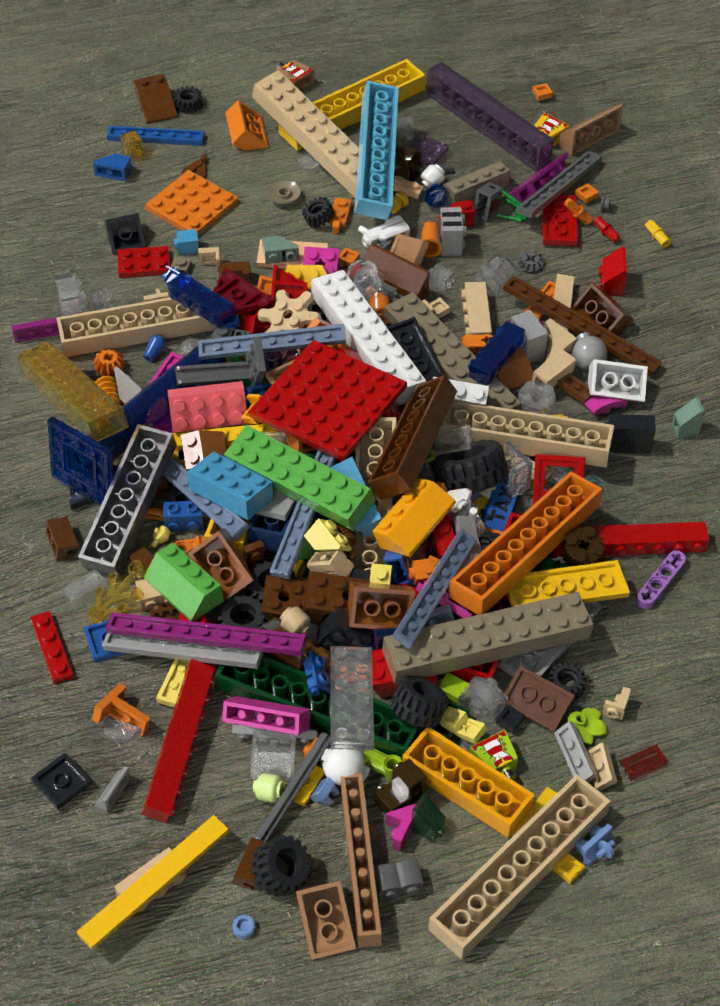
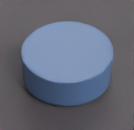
M240 915L233 921V933L236 937L248 939L255 933V921L252 917Z

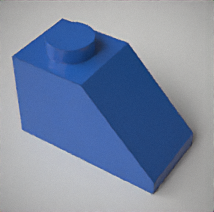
M113 154L93 162L94 173L98 177L126 182L132 171L131 156Z

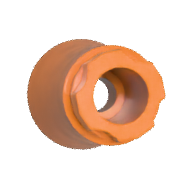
M428 221L424 223L421 231V240L429 243L424 257L434 258L442 252L440 229L436 222Z

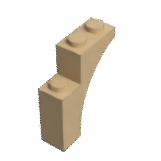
M551 318L545 322L544 326L549 334L547 341L550 347V355L534 371L531 382L544 394L557 385L559 379L568 373L571 374L576 363V359L570 353L577 338Z

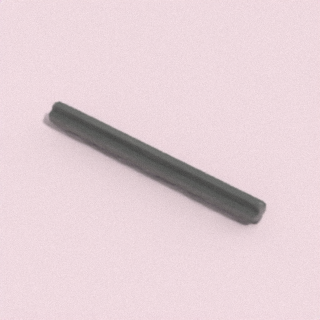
M320 734L256 834V839L265 843L269 840L332 741L328 734Z

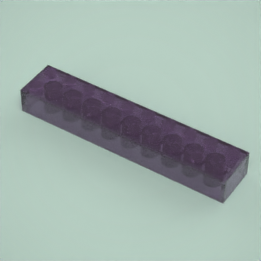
M442 61L427 70L426 95L535 172H538L551 162L553 138Z

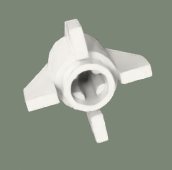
M468 488L447 492L456 501L455 505L448 512L453 524L455 516H466L472 507L477 510L479 509V506L469 502L472 491Z

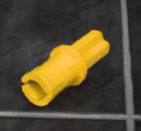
M648 220L645 227L652 234V238L656 239L662 248L668 247L671 244V240L665 235L663 228H659L653 220Z

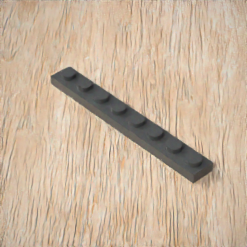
M587 151L519 205L517 213L533 218L602 162V156Z

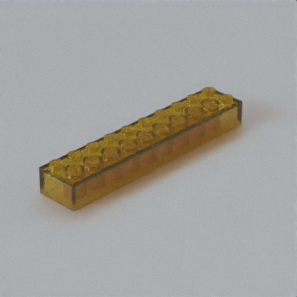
M49 341L42 342L37 347L24 350L21 354L17 355L23 375L94 443L129 427L123 407Z

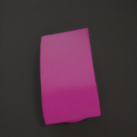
M595 396L587 400L585 405L593 414L601 415L609 413L611 408L626 407L628 400Z

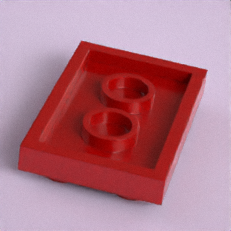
M168 246L117 249L119 278L163 275L168 272L166 265L170 267Z

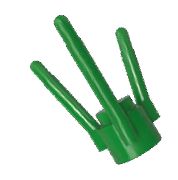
M502 190V194L506 196L502 197V199L517 208L515 211L517 217L497 214V217L514 220L519 223L522 220L527 222L529 217L517 213L518 206L522 203Z

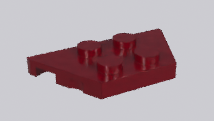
M227 267L223 269V275L218 279L217 286L212 291V298L236 315L274 305V300Z

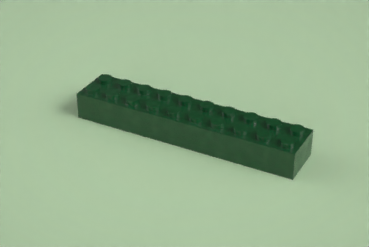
M262 656L258 669L220 665L214 675L215 686L219 691L232 696L311 709L310 727L363 748L372 747L387 755H397L401 760L404 753L422 732V727L412 725L401 719L392 710L391 705L330 681L328 683L329 693L321 690L318 695L313 696L308 690L307 679L309 678L306 677L304 671L266 656Z

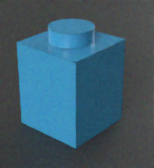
M197 229L176 231L177 238H174V247L178 248L179 255L199 253Z

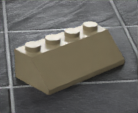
M499 161L441 184L436 190L450 205L460 201H473L476 198L477 189L488 182L502 188L509 186L510 170Z

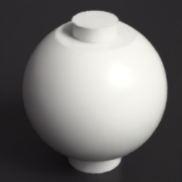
M337 743L330 749L327 748L321 757L326 777H330L337 785L341 786V776L362 773L363 782L368 776L370 767L365 765V757L362 751L351 743ZM345 780L346 785L351 783L350 780Z

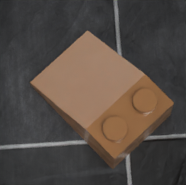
M340 880L295 891L311 960L356 949Z

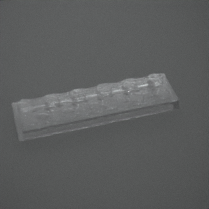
M330 646V749L374 751L372 647Z

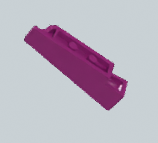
M568 153L555 158L508 194L521 203L526 201L567 168L565 167V160L568 157Z

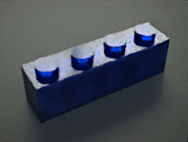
M179 273L167 283L168 296L171 299L176 300L185 308H189L198 316L208 320L212 325H216L221 329L235 317L233 303L185 273Z
M509 321L499 326L495 335L488 339L486 346L481 348L476 358L471 359L469 362L468 377L488 386L524 342L525 329Z

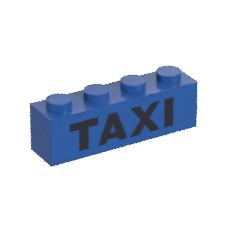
M509 471L506 479L502 480L500 484L495 485L496 489L491 491L489 498L491 502L486 504L484 510L485 518H481L485 527L504 531L511 512H515L525 480L524 474Z

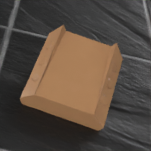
M397 234L390 252L422 267L421 262L427 253L429 243Z

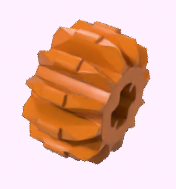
M109 348L107 351L102 350L101 353H96L94 366L97 374H101L102 377L106 375L115 376L114 368L116 366L122 371L125 368L123 355L117 349L111 351Z

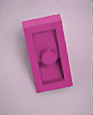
M413 804L386 814L385 824L394 828L390 838L393 840V849L401 852L418 817V805Z

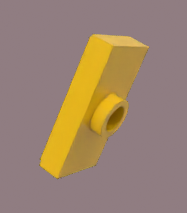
M314 767L293 802L303 807L306 806L311 794L325 776L322 768Z

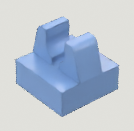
M330 777L321 780L310 798L315 803L321 802L327 806L333 804L334 801L329 798V793L334 797L339 795V790L335 786L336 782Z

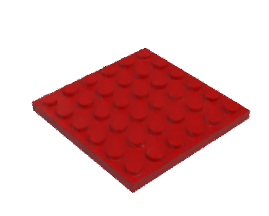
M312 340L253 405L248 414L249 417L344 461L407 388V381Z

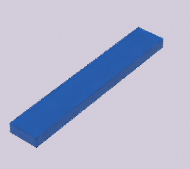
M109 126L107 141L203 146L205 131L125 126Z

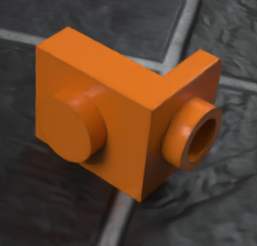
M437 558L413 560L411 567L408 568L410 580L413 579L414 585H418L420 581L428 580L438 564Z

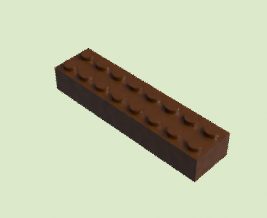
M446 375L415 386L368 481V485L380 500L393 498L401 493H408L414 488L415 481L420 475L422 466L426 462V458L457 394L456 388Z

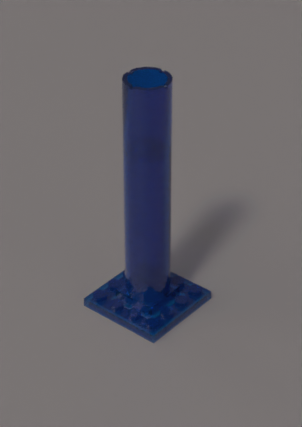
M198 345L86 435L52 416L47 420L51 476L69 487L71 485L74 487V490L81 494H86L91 500L101 505L113 481V462L126 451L137 424L155 428L171 415L168 390L207 385L177 386L175 368L187 365L226 363V358L200 360Z

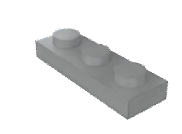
M569 721L554 732L573 777L578 774L589 783L598 775L575 723Z

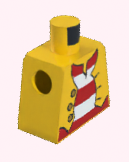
M544 112L533 126L532 144L535 147L540 145L547 148L554 147L559 144L560 134L568 130L569 125Z

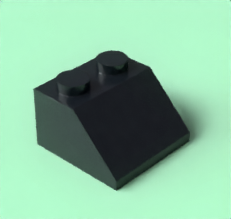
M138 213L104 220L112 254L117 253V249L146 247Z

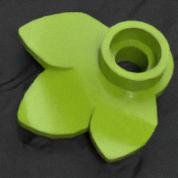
M585 708L581 712L574 711L568 717V722L575 723L580 737L585 744L591 745L593 736H604L608 733L604 722L599 720L601 712L597 709Z

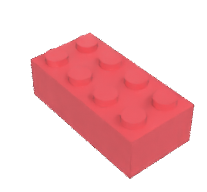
M242 381L168 390L173 433L248 424L244 423L241 419L246 412L245 392Z

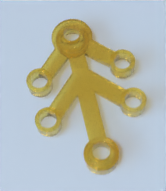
M134 560L129 564L128 572L130 574L118 587L117 584L121 582L122 577L117 572H112L108 576V591L103 586L95 590V606L91 607L88 611V618L92 624L102 623L106 617L111 616L112 612L130 613V607L124 602L110 608L114 603L128 599L139 601L143 598L144 593L138 587L124 592L136 578H141L145 575L146 567L140 560Z

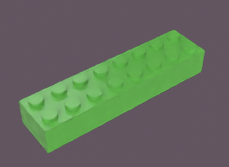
M248 425L244 427L224 453L225 458L271 480L273 489L352 531H354L375 502L371 488Z

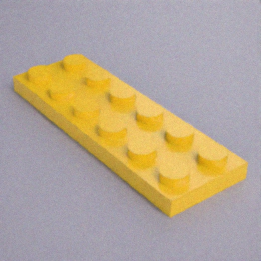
M618 560L529 572L507 593L511 607L574 592H579L583 603L629 597L630 591Z

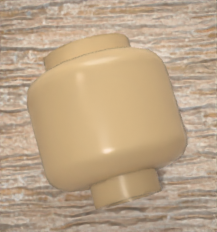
M288 607L280 616L281 627L290 633L306 634L311 628L309 626L310 616L300 607Z

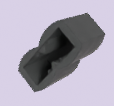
M407 859L397 863H388L374 867V876L380 899L394 900L401 894L414 896L423 890V879L417 859Z

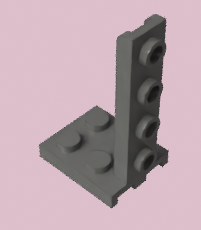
M261 336L253 337L251 344L248 346L249 351L246 352L245 362L177 366L175 368L177 386L251 381V386L261 385L266 373Z

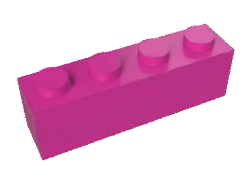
M238 696L227 699L223 703V722L300 735L310 730L311 709Z

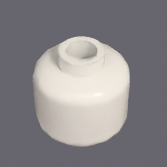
M437 164L429 165L421 174L423 180L421 183L427 189L430 187L436 189L445 180V171Z

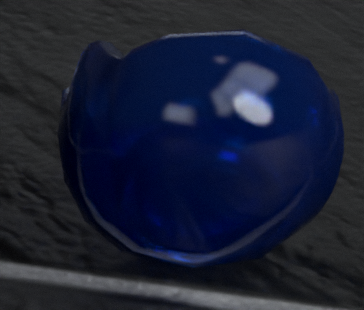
M434 183L428 186L425 191L424 201L432 208L444 206L449 197L447 188L441 183Z

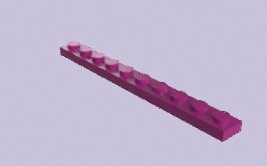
M112 612L106 626V631L109 634L302 656L307 642L306 634Z

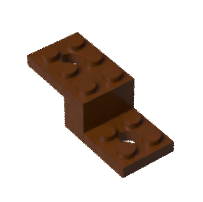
M314 571L309 572L306 581L266 575L261 615L280 618L288 607H300L310 616V623L320 624L324 615L330 614L336 607L348 610V601L342 595L345 593L349 594L350 581L370 583V580ZM284 594L289 600L282 602L278 596Z

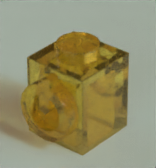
M136 130L120 135L122 150L126 156H131L132 159L144 155L142 139Z

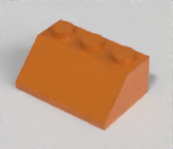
M238 100L226 111L232 144L244 151L267 148L269 145L262 115Z

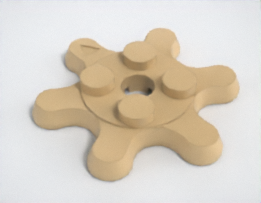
M279 290L276 293L277 302L275 307L261 309L258 312V319L260 321L271 323V327L265 333L302 329L305 325L310 324L315 317L322 318L319 313L308 311L309 304L314 300V295L309 291L303 292L296 299H290L286 291ZM290 312L293 314L288 319L284 318L287 314H290Z

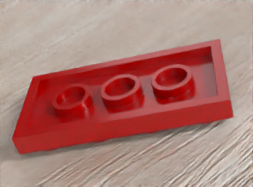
M560 195L542 209L543 245L577 246V217H574L573 212L564 205L568 198L576 202V195Z

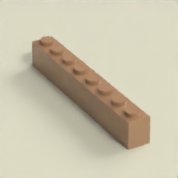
M355 773L350 776H341L340 788L358 948L381 946L382 933L362 773ZM345 780H350L351 783L346 785Z

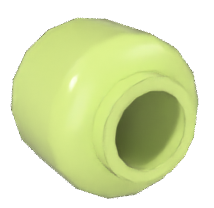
M263 773L253 783V792L256 798L263 802L277 803L286 789V783L282 777L274 774Z

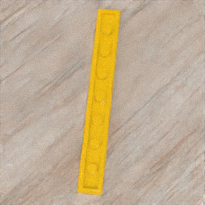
M213 815L77 931V935L91 950L95 949L229 833V829Z

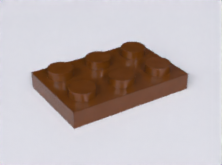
M520 665L500 702L504 705L512 706L531 720L556 732L575 695Z

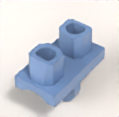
M609 824L604 828L595 825L589 832L592 839L588 841L580 838L576 842L577 851L583 855L584 863L588 866L597 858L601 859L603 856L611 858L614 856L613 847L616 845V841L612 834L613 827Z

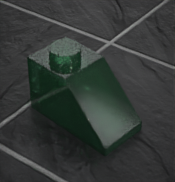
M424 793L412 809L411 831L434 843L437 837L441 838L446 831L445 815L430 797Z

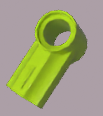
M372 747L366 748L363 753L365 765L383 774L385 779L391 782L393 769L390 768H394L396 764L402 762L401 758L397 755H387Z

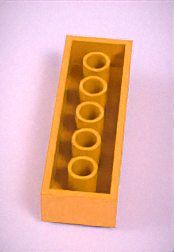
M425 728L402 756V762L410 758L426 776V785L507 838H509L533 806L534 794L431 728Z

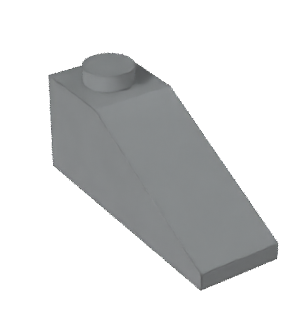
M116 366L114 371L119 399L125 403L123 407L130 413L135 411L140 415L152 401L153 397Z

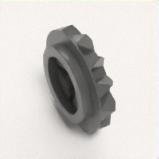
M528 250L527 253L522 252L521 255H518L517 265L524 271L536 272L543 268L544 258H542V254Z

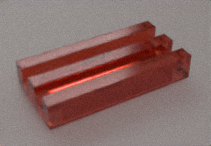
M656 744L621 759L619 764L624 768L625 774H628V778L631 781L667 765L668 761ZM655 752L657 753L656 755H654V756H652V757H649V758H645V759L641 760L640 762L635 763V764H633V765H631V766L628 765V764H630V763H632V762H635V761H637V760H639V759H641V758H644V757H646V756H648V755H651V754H653V753H655Z

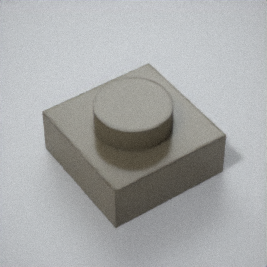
M175 256L171 268L176 267L183 275H187L192 261L189 258Z

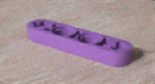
M680 551L669 553L639 591L637 604L640 608L650 609L654 606L683 569L686 561L684 553ZM676 559L680 560V561H677V562L674 564V566L672 565L673 560H674V561H675ZM667 570L672 575L664 576L661 572ZM658 583L661 585V588L654 589L651 584ZM648 593H650V598L646 601L643 600L648 596Z

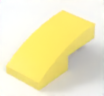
M450 706L444 712L439 723L451 733L473 744H476L487 730L484 723L470 719L466 712Z

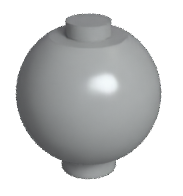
M589 332L581 333L576 337L577 342L572 348L571 355L576 359L575 365L579 369L589 372V365L594 359L607 360V347L601 339L590 336Z

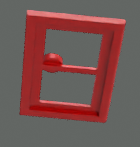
M535 454L532 506L550 490L544 491L545 466L572 467L575 474L584 478L585 457Z

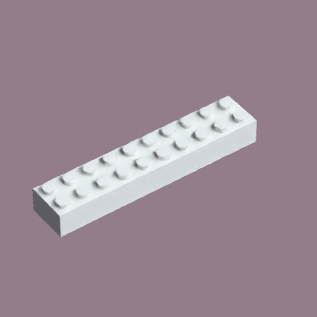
M341 270L312 279L311 293L314 295V300L332 325H345L346 343L357 352L362 361L407 381V388L394 402L396 406L407 403L415 386L426 382V380L345 271Z

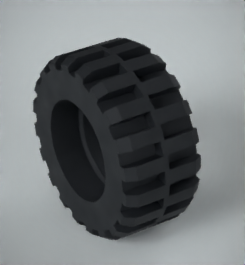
M493 440L473 441L452 447L437 455L432 463L437 483H444L448 491L468 488L472 491V494L485 491V489L500 484L502 480L506 479L509 472L503 447L500 443Z

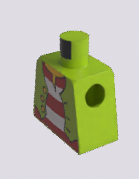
M505 730L470 746L469 753L514 781L517 778L513 770L517 768L518 757Z

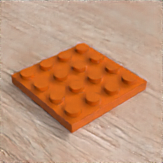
M187 170L147 202L145 210L180 230L197 229V236H199L239 202V198Z

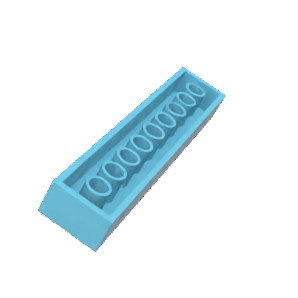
M368 80L362 94L354 213L387 220L393 204L399 87Z

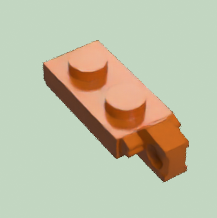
M335 197L333 204L335 215H333L334 218L330 219L331 222H329L333 228L332 234L339 235L341 226L346 227L352 199Z

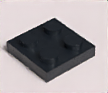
M66 753L31 777L32 783L57 810L92 785L91 779Z

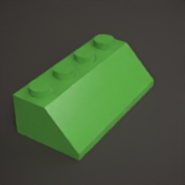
M173 542L155 554L144 575V579L189 621L194 622L224 602L221 585Z

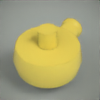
M160 526L154 529V541L150 544L153 548L169 540L170 530L168 527Z

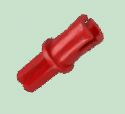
M598 216L594 219L593 224L600 229L602 235H606L614 243L621 239V236L613 229V225L608 224L603 217Z

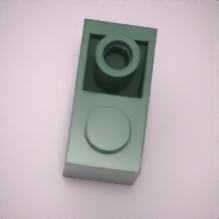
M281 236L262 237L265 264L299 260V245Z
M699 397L694 398L674 413L672 426L677 439L699 435L700 428L703 426V415L706 413L705 406L701 404Z

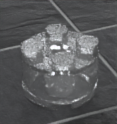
M357 260L348 267V277L366 300L380 293L385 288L384 276L373 262Z
M527 381L518 394V400L521 402L520 410L553 415L555 404L554 388L551 385Z
M473 677L458 697L460 698L458 704L470 710L469 717L473 714L478 717L477 721L491 724L505 706L508 697L497 687L498 683L493 678Z

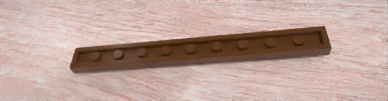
M513 275L505 283L503 290L577 334L589 332L590 336L598 337L605 343L607 351L629 364L647 366V374L652 377L661 367L662 361L516 276Z

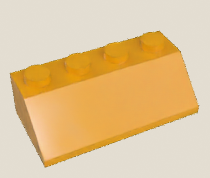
M418 477L414 488L399 499L372 531L379 547L411 557L455 505L456 501L434 481Z

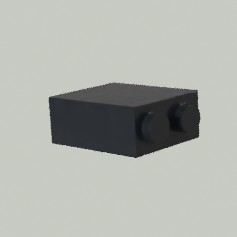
M609 414L608 422H605V424L614 425L610 453L651 454L656 432L655 415Z

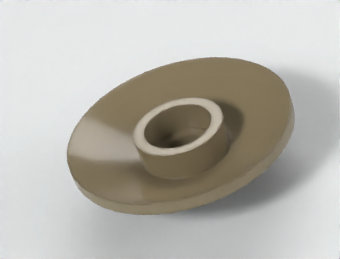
M282 180L271 184L267 193L269 199L275 203L290 204L300 197L301 191L296 183Z

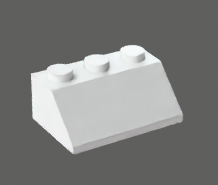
M594 359L589 365L588 387L590 395L645 402L648 367Z

